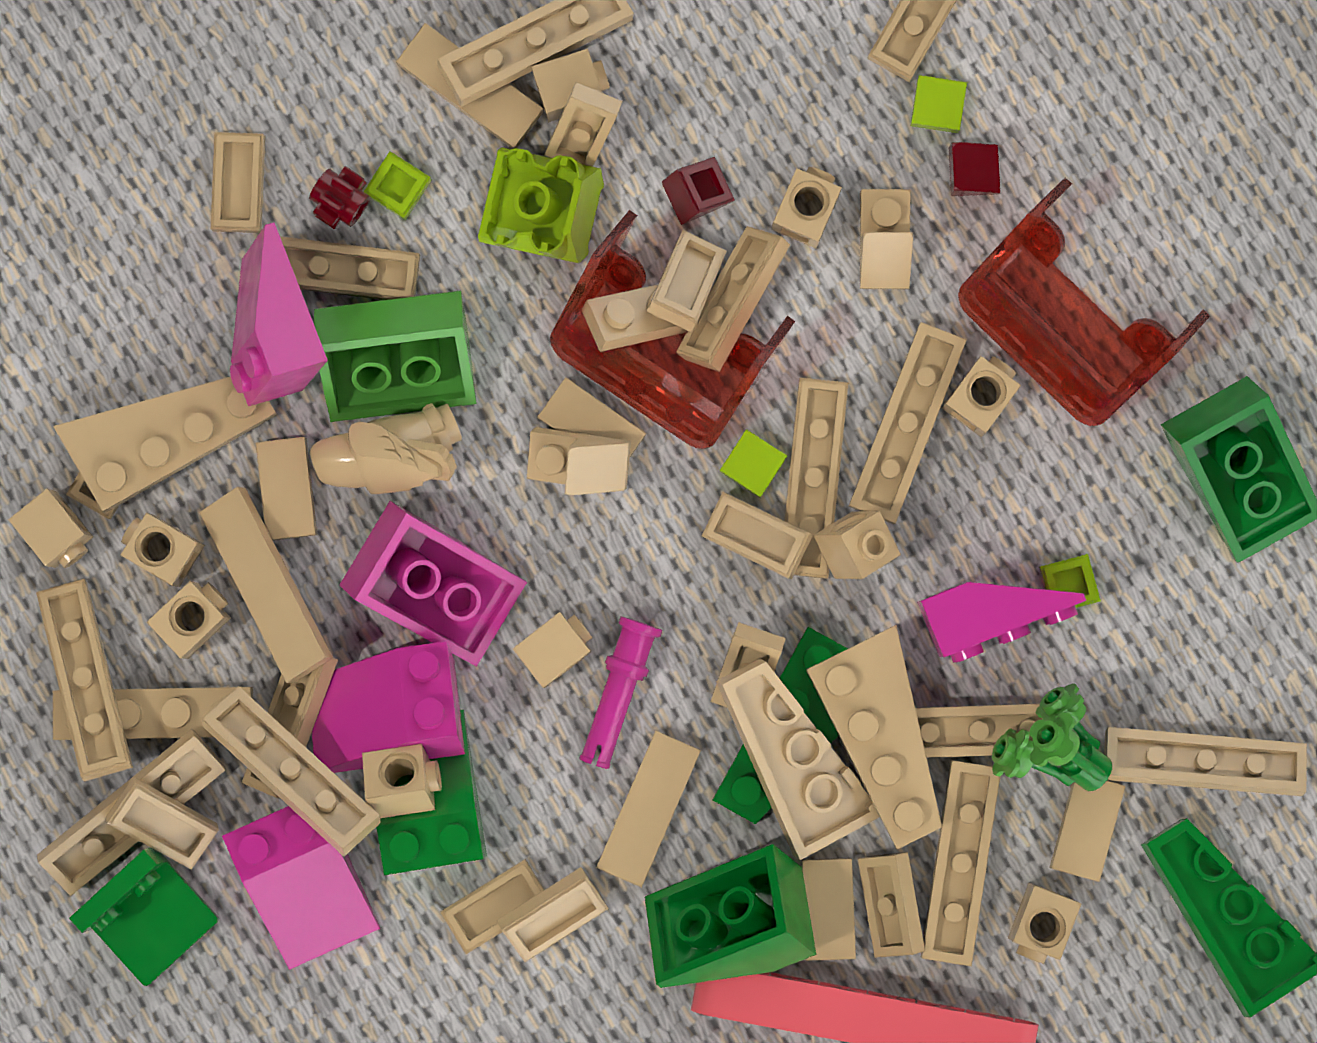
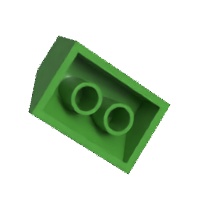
M461 291L314 309V326L328 360L319 372L330 422L422 411L423 407L433 403L435 408L448 404L449 407L477 404L468 328Z

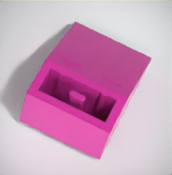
M966 582L917 603L939 657L944 658L950 655L953 663H958L983 653L984 650L981 643L997 637L999 644H1005L1030 634L1031 631L1028 624L1043 618L1045 625H1053L1078 615L1075 605L1086 601L1083 593Z

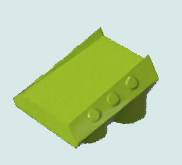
M499 148L479 229V242L580 263L589 253L588 245L601 190L604 188L601 168L583 165L568 156L558 155L550 158L532 154L524 149Z

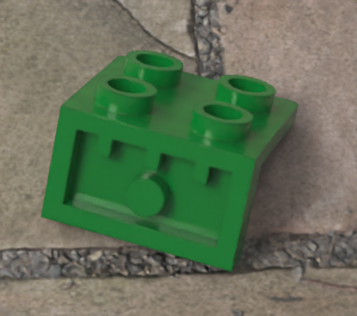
M151 847L142 850L69 917L81 933L93 929L144 986H148L219 921L217 914L160 852Z

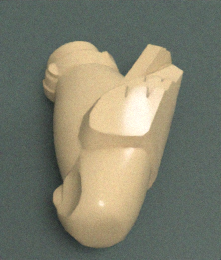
M433 403L423 407L421 412L383 417L367 423L357 422L351 424L348 433L335 435L316 442L311 447L310 455L317 477L324 484L347 488L366 487L370 494L401 492L423 486V482L431 479L449 481L457 467L453 454L449 452L453 450L452 444L461 441L462 436L449 405L445 404L435 408Z

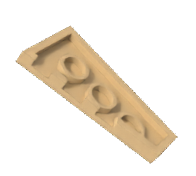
M230 376L53 427L102 512L106 513L253 430L277 414L269 401L248 407L244 394L236 391Z
M894 625L806 671L895 848L898 850L942 828L898 630L897 626Z
M759 658L716 681L795 858L802 860L880 817L870 796L860 785L861 782L851 769L841 761L831 748L832 745L822 732L812 724L803 712L804 709L766 661Z

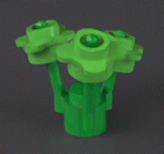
M1072 683L1065 687L1054 688L1042 698L1036 714L1039 718L1043 719L1037 720L1031 726L1029 732L1021 729L1016 733V730L1010 728L997 740L992 752V760L994 762L992 771L994 775L1000 777L1005 773L1010 778L1014 776L1022 778L1033 768L1057 778L1066 786H1070L1075 782L1086 791H1095L1108 780L1112 771V761L1099 751L1100 741L1089 734L1079 722L1086 713V706L1083 704L1084 698L1080 694L1077 695L1079 688L1076 684Z

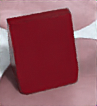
M951 142L948 148L951 197L1000 194L998 145Z
M715 157L679 168L662 181L665 192L681 225L735 201Z

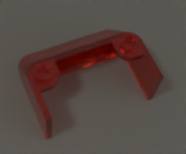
M1065 177L1020 221L961 285L958 298L964 312L1077 421L1085 425L1097 426L1110 418L1164 367L1206 322L1210 315L1203 309L1175 336L1159 322L1148 318H1140L1133 321L1124 331L1116 325L1053 264L1064 250L1065 238L1060 227L1046 212L1072 185Z
M629 210L592 254L551 332V346L563 361L686 444L700 449L709 448L715 444L751 392L794 325L795 320L787 316L766 345L748 334L741 333L720 372L686 361L676 353L686 333L600 352L582 313L586 300L643 288L646 283V273L642 264L634 256L620 248L638 216Z

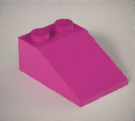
M275 223L266 224L241 261L230 375L234 388L238 393L244 394L248 407L303 391L328 361Z
M389 501L339 586L354 600L430 642L447 641L452 654L477 667L527 582L429 522Z
M443 641L396 648L335 669L312 730L314 755L333 773L363 769L362 753L422 744L429 759L465 754L455 661L448 642Z
M287 806L222 836L239 877L289 970L381 929L349 855L342 856L291 807Z

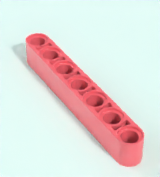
M772 972L770 976L769 973L696 983L691 1011L711 1017L849 1043H1036L1039 1027L1037 1023L1015 1018V1022H1013L1014 1018L969 1009H966L965 1013L963 1008L917 1000L916 1003L915 999L868 991L867 994V990L820 982L818 985V981Z

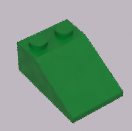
M1248 376L1160 424L1178 462L1237 563L1317 519V498L1269 395Z
M464 709L460 710L465 754L429 759L430 761L437 760L442 782L441 790L434 791L435 810L380 818L381 823L376 828L384 876L482 860L487 857ZM413 775L399 778L394 786L399 787L408 784L412 780Z
M774 844L645 896L656 985L660 988L774 972L817 955L802 867Z

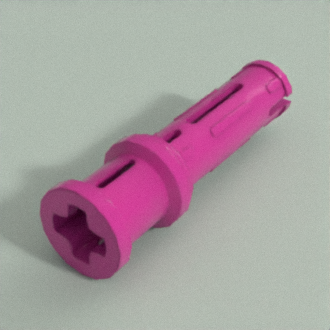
M620 616L618 622L622 628L613 655L607 656L605 660L607 664L606 669L610 670L583 752L579 757L581 761L591 764L598 745H601L602 749L596 766L605 769L610 768L617 739L637 680L643 681L644 677L648 675L649 669L646 667V661L655 638L661 637L663 631L654 626Z

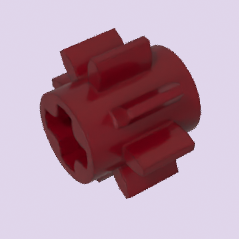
M344 166L339 175L333 170L327 169L318 179L309 195V199L317 204L313 211V214L316 215L315 217L333 229H336L340 221L349 227L353 226L361 217L371 199V196L362 191L367 184L364 181L365 179L347 166Z

